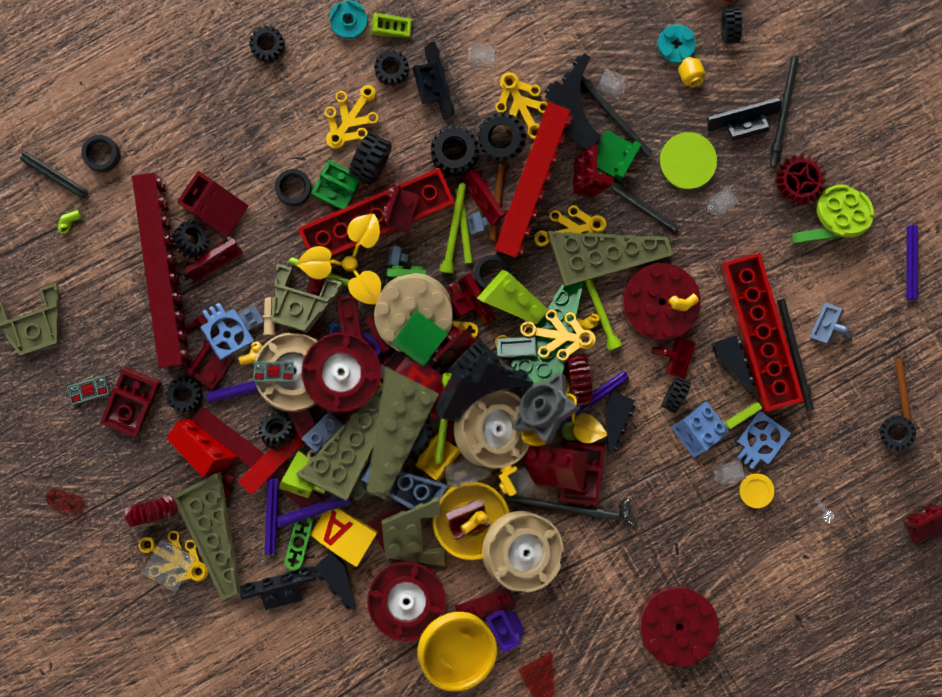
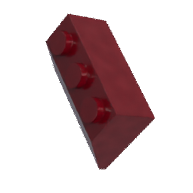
M530 445L526 452L525 465L533 483L583 491L588 452Z

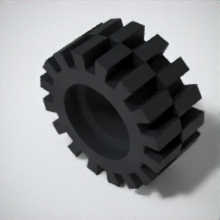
M740 8L723 9L721 18L723 43H740L743 21Z
M264 25V28L258 27L259 30H254L253 36H250V49L259 61L263 60L264 63L270 61L272 63L274 59L278 60L279 56L283 55V50H285L284 39L279 30H275L272 26L270 28L267 25ZM264 38L274 40V47L269 51H264L260 48V42Z
M389 49L385 50V53L381 52L380 56H377L374 63L376 76L386 86L400 85L402 81L406 80V76L408 77V61L400 51L396 52L395 49H392V51H389ZM394 61L399 65V70L396 74L390 75L385 72L384 67L387 62Z
M188 220L181 223L174 231L172 243H175L173 245L174 248L178 247L179 250L177 252L179 254L183 252L182 256L186 257L188 255V258L193 256L195 258L208 247L210 242L208 237L210 235L205 233L207 230L205 227L201 228L202 224L196 225V221L190 222ZM185 234L193 236L197 244H191L186 239Z
M676 376L664 396L661 407L676 413L684 402L691 383Z
M186 377L176 378V380L170 382V386H167L168 390L165 392V395H167L166 401L169 402V406L174 408V410L189 412L200 405L199 402L202 401L201 394L203 392L200 389L201 386L195 380ZM182 387H187L191 391V398L187 402H181L177 398V392Z
M273 412L270 417L266 415V420L262 419L260 421L261 424L258 425V433L265 446H269L270 449H274V446L276 449H280L281 445L284 448L286 447L285 443L290 444V439L294 440L295 427L290 417L285 413L277 412V415H275ZM284 427L280 433L270 434L274 428Z
M900 415L891 416L882 423L880 437L888 448L903 450L909 448L914 443L916 429L908 418ZM900 425L904 427L906 435L902 440H894L890 436V430L893 426Z

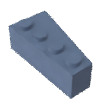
M371 462L366 464L359 478L368 483ZM399 471L387 495L412 510L418 504L430 502L432 498L438 497L440 500L448 485Z

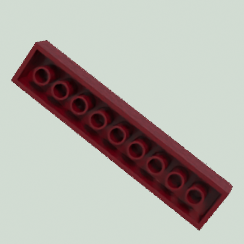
M155 172L132 175L158 368L173 369L189 366L188 361H191V354L186 349V342H188L187 331H183V324L186 323L184 312H181L180 306L183 304L182 294L178 292L180 278L175 271L178 263L176 255L173 256L172 248H174L173 245L175 243H172L173 237L170 236L172 221L167 215L170 206L164 192H167V185L165 180L163 181Z

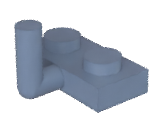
M824 303L810 338L829 345L834 332L837 331L842 333L845 338L850 339L852 337L851 331L846 326L838 324L844 312L843 308Z

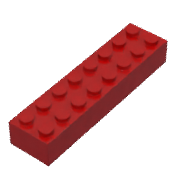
M548 102L494 250L513 257H517V254H522L525 246L522 243L524 236H529L532 227L529 225L530 219H535L538 207H535L537 200L541 201L545 192V189L542 188L544 182L548 183L552 173L549 170L550 165H555L559 154L556 152L557 146H562L566 135L562 132L564 127H569L572 115H569V109Z
M440 167L400 184L401 190L420 196L411 225L455 206L454 199ZM390 189L299 227L298 230L306 249L309 250L318 246L325 247L330 250L331 259L354 250L357 242L349 238L348 226L353 219L368 214H374L379 222V238L398 231L397 229L387 227L382 217L384 207L389 206L390 203L388 199Z
M761 253L723 262L719 266L744 352L749 363V369L755 382V389L762 412L804 401Z

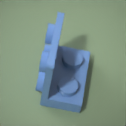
M707 401L702 403L687 417L671 426L693 458L707 451L729 432Z

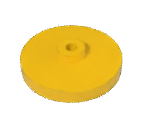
M750 474L742 480L739 487V495L747 506L763 508L774 497V485L763 474Z

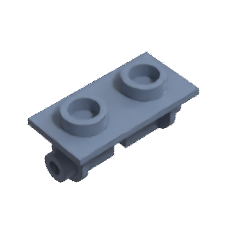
M328 412L302 440L310 449L316 452L343 424Z

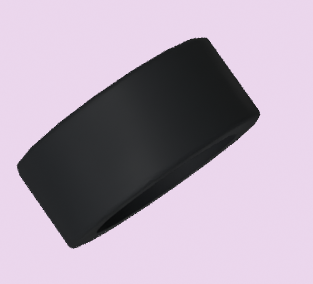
M94 135L84 142L81 156L84 163L92 170L108 172L118 164L120 149L110 137ZM97 143H106L112 150L111 159L105 164H96L90 158L91 148Z
M288 169L280 173L276 179L275 191L283 203L295 207L308 201L312 191V184L308 176L301 170ZM289 177H298L304 182V193L298 198H288L283 193V183Z
M488 255L479 260L475 267L474 276L477 284L485 290L489 285L482 279L481 275L482 269L487 263H498L504 271L511 274L510 266L504 258L498 255Z

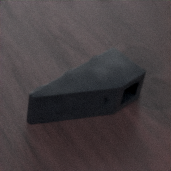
M732 336L711 343L717 362L747 392L754 391L753 386H755L752 375L748 373L749 363L747 358L742 355L743 345L740 338L737 339V336Z
M614 391L611 392L604 408L607 453L610 454L613 451H617L620 444L618 438L621 433H625L628 423H626L628 415L632 416L636 407L633 405L634 400Z
M331 551L314 567L316 570L315 575L321 581L325 580L329 584L328 589L334 595L338 594L343 599L341 603L348 610L351 608L354 611L357 605L346 564L336 553Z

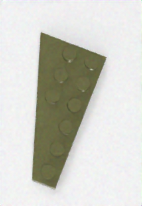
M547 232L564 287L673 256L668 237Z
M385 367V377L366 489L368 492L384 500L438 396V393Z
M382 386L376 391L371 400L356 412L296 475L349 501L373 451Z
M220 471L172 497L176 501L182 518L223 601L241 592Z

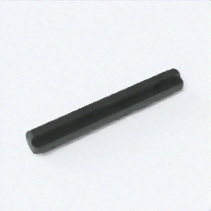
M23 152L20 156L22 162L81 199L86 197L88 191L34 156L27 152Z

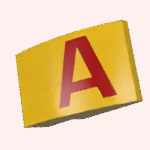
M337 508L323 513L310 535L338 556L357 567L378 534V531L344 509Z

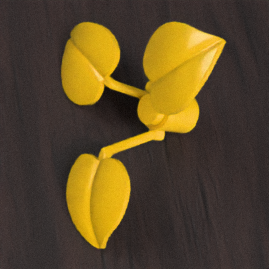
M368 214L353 219L348 226L349 238L357 242L352 256H346L342 262L330 260V250L318 246L307 250L300 257L297 265L314 279L326 278L331 273V264L343 266L346 272H353L356 278L351 279L348 283L351 295L362 303L376 305L381 291L380 278L371 271H364L360 275L356 271L358 263L355 257L360 244L365 248H371L377 243L380 235L379 222L376 216Z
M566 378V397L577 404L576 398L572 394H568L570 384ZM581 413L575 420V414L572 415V423L575 425L572 433L579 442L591 444L607 436L603 426L593 416ZM521 431V438L525 443L532 446L546 444L535 431Z

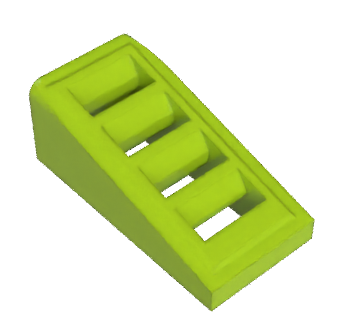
M374 13L370 34L410 38L412 19ZM378 21H381V28H378ZM386 22H389V29H385ZM394 23H397L396 31L393 30ZM401 23H405L404 32H401Z

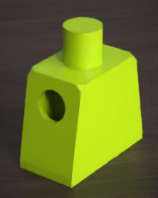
M298 451L278 488L306 498L309 497L313 489L321 494L325 492V489L296 475L310 460Z

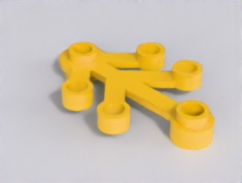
M505 73L500 79V86L503 91L495 110L497 113L506 112V102L511 93L514 100L509 114L516 116L519 109L528 126V136L534 140L536 136L532 135L531 132L533 130L538 131L540 125L535 124L526 106L537 109L539 113L544 114L545 110L542 111L540 106L545 105L547 107L548 103L521 96L518 89L529 92L532 97H538L541 89L538 85L520 82L514 73ZM512 80L513 84L509 86L506 84V81ZM533 88L538 89V93L533 94L531 90ZM503 105L505 109L500 111L497 107ZM504 126L506 130L511 131L510 128Z
M371 85L362 87L360 91L361 97L349 114L346 103L347 94L344 91L336 93L342 124L337 128L335 120L337 115L336 109L331 106L327 107L325 115L329 121L330 132L327 134L326 142L329 147L339 149L346 141L362 140L364 137L358 135L360 131H364L366 133L365 136L368 134L365 128H359L356 132L345 133L349 127L365 124L375 125L378 123L379 118L375 112H370L367 116L356 118L365 103L375 99L376 92L374 87ZM365 90H371V94L365 95ZM343 94L345 98L344 100H339L338 96ZM329 110L334 111V114L332 116H329L327 114ZM370 116H376V120L370 121ZM334 136L339 137V140L337 142L332 141V138Z
M575 205L569 207L568 215L572 218L578 217L586 224L578 225L562 216L558 210H553L549 215L552 222H559L567 227V229L555 231L559 233L572 232L581 234L589 231L588 233L601 234L607 226L606 220L602 216L594 215L591 217L580 211ZM572 208H575L577 210V214H571L570 210ZM557 213L559 218L553 219L552 214ZM594 222H599V223H600V227H599V228H595V227L593 226V223H594ZM538 231L535 234L534 241L536 245L543 247L549 243L546 231ZM544 236L545 242H539L538 237Z
M552 309L546 313V319L552 322L557 331L536 328L534 323L529 321L524 322L520 328L522 335L527 338L539 336L555 339L548 345L539 348L538 354L542 359H547L553 350L565 342L571 341L574 342L566 349L559 350L557 353L559 361L566 362L569 356L578 349H590L596 341L595 335L589 330H583L575 314L572 312L567 313L564 319L566 324L573 327L576 334L569 333L558 319L556 311ZM551 313L555 314V317L552 319L548 318ZM569 316L574 317V320L569 322L567 321V318ZM532 329L533 331L532 333L527 334L526 330ZM585 337L589 338L587 343L582 342ZM547 350L548 352L546 355H541V351ZM561 353L567 354L565 358H560Z
M174 530L168 534V540L171 542L175 554L156 545L151 537H145L139 541L138 546L143 553L153 552L170 561L160 566L153 565L149 570L151 576L157 577L163 572L179 567L187 570V572L179 575L170 574L166 579L168 585L174 586L178 582L190 578L199 582L208 576L205 564L199 560L197 547L193 539L185 543V549L189 551L192 563L185 560L178 531ZM172 533L177 534L176 540L171 538ZM146 541L151 543L150 548L145 547ZM189 542L194 543L193 549L188 547ZM154 567L159 569L158 574L153 573ZM197 568L202 570L201 575L196 574ZM171 576L176 578L175 583L170 582Z

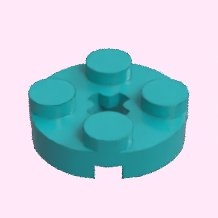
M353 0L337 3L332 8L329 16L330 25L334 33L344 39H356L365 31L368 23L367 14L363 6ZM351 15L353 22L346 24L344 17Z
M683 25L666 27L657 41V49L664 57L663 59L673 64L682 63L684 59L689 58L696 47L693 31ZM679 40L681 46L676 49L671 42Z

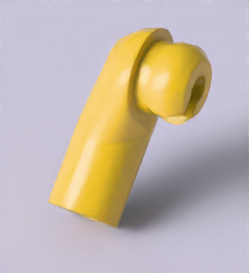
M692 294L686 300L677 296H673L669 300L671 307L679 311H687L699 302L695 294Z
M592 314L584 320L576 318L583 330L595 328L600 321V317L597 314Z
M253 342L249 354L239 356L240 365L255 362L257 354L263 346L259 342Z
M477 511L460 528L467 534L477 525L486 523L488 516L484 511Z

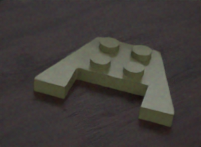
M277 263V279H275L274 284L276 291L275 297H273L271 321L308 333L342 290L344 284L326 278L319 296L288 287L295 270L292 267Z
M58 283L39 288L45 308L10 320L4 303L0 302V329L20 356L59 343Z
M438 497L432 498L426 504H418L412 510L402 511L382 520L386 558L445 566L443 547L423 549L420 519L440 516Z

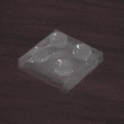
M161 539L142 573L173 592H177L195 562L196 557L167 540Z

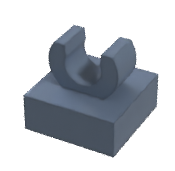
M480 212L472 213L467 217L470 236L483 232V227L490 225L486 217L481 218Z
M399 246L388 247L385 266H398L399 262H407L408 254L400 253L401 247Z
M255 305L238 314L248 331L264 322Z

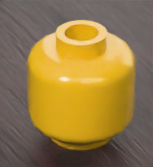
M689 57L684 59L678 68L683 84L690 87L700 85L706 76L701 61L696 58L692 59Z

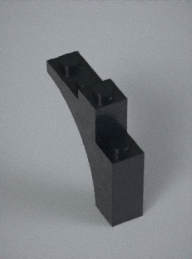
M584 53L582 57L578 55L572 65L575 67L571 73L569 71L566 72L561 80L564 82L563 84L557 81L554 84L550 83L544 92L546 93L545 99L570 110L569 115H572L571 122L568 128L564 127L562 133L587 150L593 144L596 145L601 135L597 133L587 120L581 104V80L590 61V57Z
M481 353L472 372L466 369L453 370L435 410L441 419L458 423L462 415L475 402L486 395L506 388L519 387L530 389L534 382L525 370H514L507 365H503L500 358L495 354L490 353L487 355Z

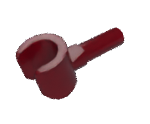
M201 315L193 323L184 327L183 331H189L197 325L201 327L207 323V320Z

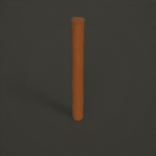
M500 164L497 166L494 192L497 203L501 202L505 165ZM498 224L493 227L491 226L489 240L497 241Z
M898 358L894 360L902 414L911 421L903 360Z

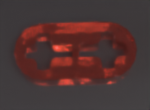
M55 489L46 495V501L51 507L69 512H77L84 506L83 498L77 494ZM58 493V497L62 498L63 501H56L54 503L52 495ZM76 498V502L79 505L73 509V505L67 503V500L72 501Z

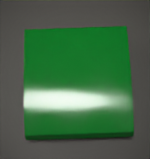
M328 160L310 196L339 211L348 207L361 181L350 176L348 169Z
M415 310L391 344L421 366H424L445 338L447 332Z

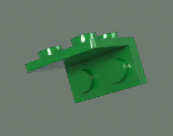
M606 130L597 145V169L621 181L638 152L641 143L634 141L631 144Z

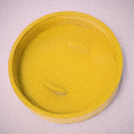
M464 481L454 484L444 491L439 500L440 516L432 517V527L436 539L449 553L461 559L477 560L483 558V542L491 525L497 519L510 512L506 501L494 488L477 481ZM482 499L490 526L455 540L448 526L446 513L454 508L463 507L471 501Z
M452 612L434 620L423 632L417 650L419 665L427 679L436 687L446 691H463L479 684L493 668L497 655L496 640L491 630L479 617L466 612Z

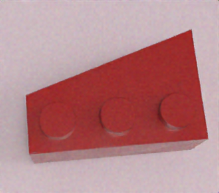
M190 419L177 421L166 437L202 477L212 476L220 471L221 474L227 473L238 457Z

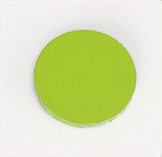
M685 132L677 134L667 141L661 151L659 164L664 177L671 185L684 190H692L701 187L711 179L716 170L717 155L713 145L705 137L696 133Z
M834 185L826 189L822 196H820L817 202V215L823 226L833 234L853 238L862 235L869 229L874 217V208L869 198L863 192L860 193L848 185Z

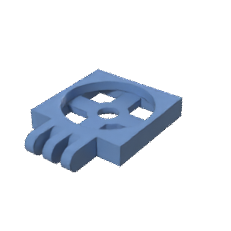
M217 303L215 306L218 312L215 311L213 306L208 308L211 315L206 310L202 311L207 323L202 325L200 329L221 361L252 344L254 340L235 309L225 313L221 304ZM223 320H235L237 325L232 328L226 327ZM216 324L220 331L219 335L211 338V328ZM227 331L231 334V336L229 338H225L223 336V333ZM242 332L244 334V338L242 343L238 346L236 341L234 340V336ZM224 342L228 344L231 350H224L216 345Z
M758 411L736 441L743 446L737 459L741 460L746 455L743 461L746 465L752 459L753 461L749 466L751 469L757 465L760 459L769 464L791 433L763 412ZM759 421L768 422L764 430H759L754 424ZM775 428L780 433L778 443L771 439L770 435ZM748 432L755 436L756 441L752 447L748 443ZM761 434H765L767 436V439L765 441L760 440ZM762 445H767L773 449L768 454L758 453Z

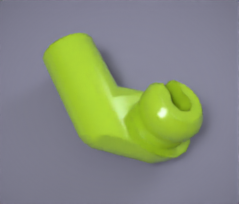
M75 210L61 216L57 227L61 234L69 232L73 221L82 219L80 211Z

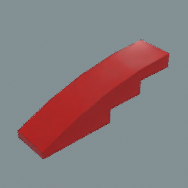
M297 431L294 434V440L290 439V444L285 443L286 447L283 448L281 445L280 449H276L275 446L274 449H269L240 478L238 483L251 495L304 444Z

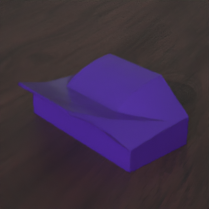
M502 608L485 617L503 653L521 644L520 637L525 629L515 611H505Z

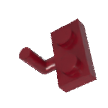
M676 337L672 351L653 347L652 354L670 358L665 373L685 379L696 343Z

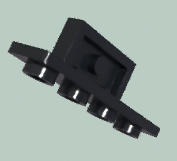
M434 41L424 47L428 64L415 65L412 70L421 103L438 102L442 118L448 119L454 114V104L451 102L449 95V86L446 83L444 68L439 58V49Z
M769 99L743 108L714 114L707 118V130L713 131L726 127L732 141L768 132L769 125L765 116L780 112L781 99Z
M314 566L304 567L297 571L285 572L275 577H267L260 581L246 583L240 586V598L244 600L260 595L265 610L302 601L303 595L299 585L316 580V570Z

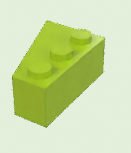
M504 270L500 271L477 298L536 325L549 311L519 281Z

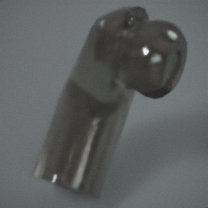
M624 498L619 504V516L633 527L638 522V519L631 514L632 501L629 498Z

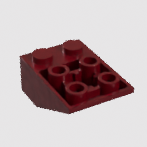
M197 171L177 200L180 206L227 237L249 207L248 204L200 171Z

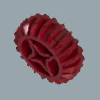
M800 154L799 157L793 155L791 159L786 158L785 163L779 165L781 169L776 171V174L779 176L775 178V181L780 183L775 187L776 189H782L778 194H785V201L791 198L790 204L792 205L796 200L798 206H801L803 201L806 205L810 204V200L815 202L817 197L822 196L820 190L826 189L821 184L827 182L826 178H822L826 171H820L823 165H816L818 159L811 162L810 155L806 159L803 154ZM793 166H802L799 173L788 172ZM809 170L812 172L814 179L810 178ZM800 176L803 178L802 180H804V182L801 184L798 182L799 180H797V178ZM787 180L793 184V190L789 187ZM803 187L813 188L808 194H799Z
M579 353L570 355L567 360L570 392L577 400L576 405L589 404L593 399V389L587 356Z
M167 496L126 508L124 510L125 522H127L128 527H134L175 515L178 512L177 504L174 497Z

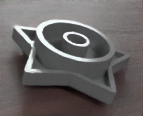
M560 372L547 382L532 385L530 389L521 388L522 399L519 405V415L512 428L517 432L535 431L543 441L548 444L551 443L560 423L580 410L575 403L566 397V377Z

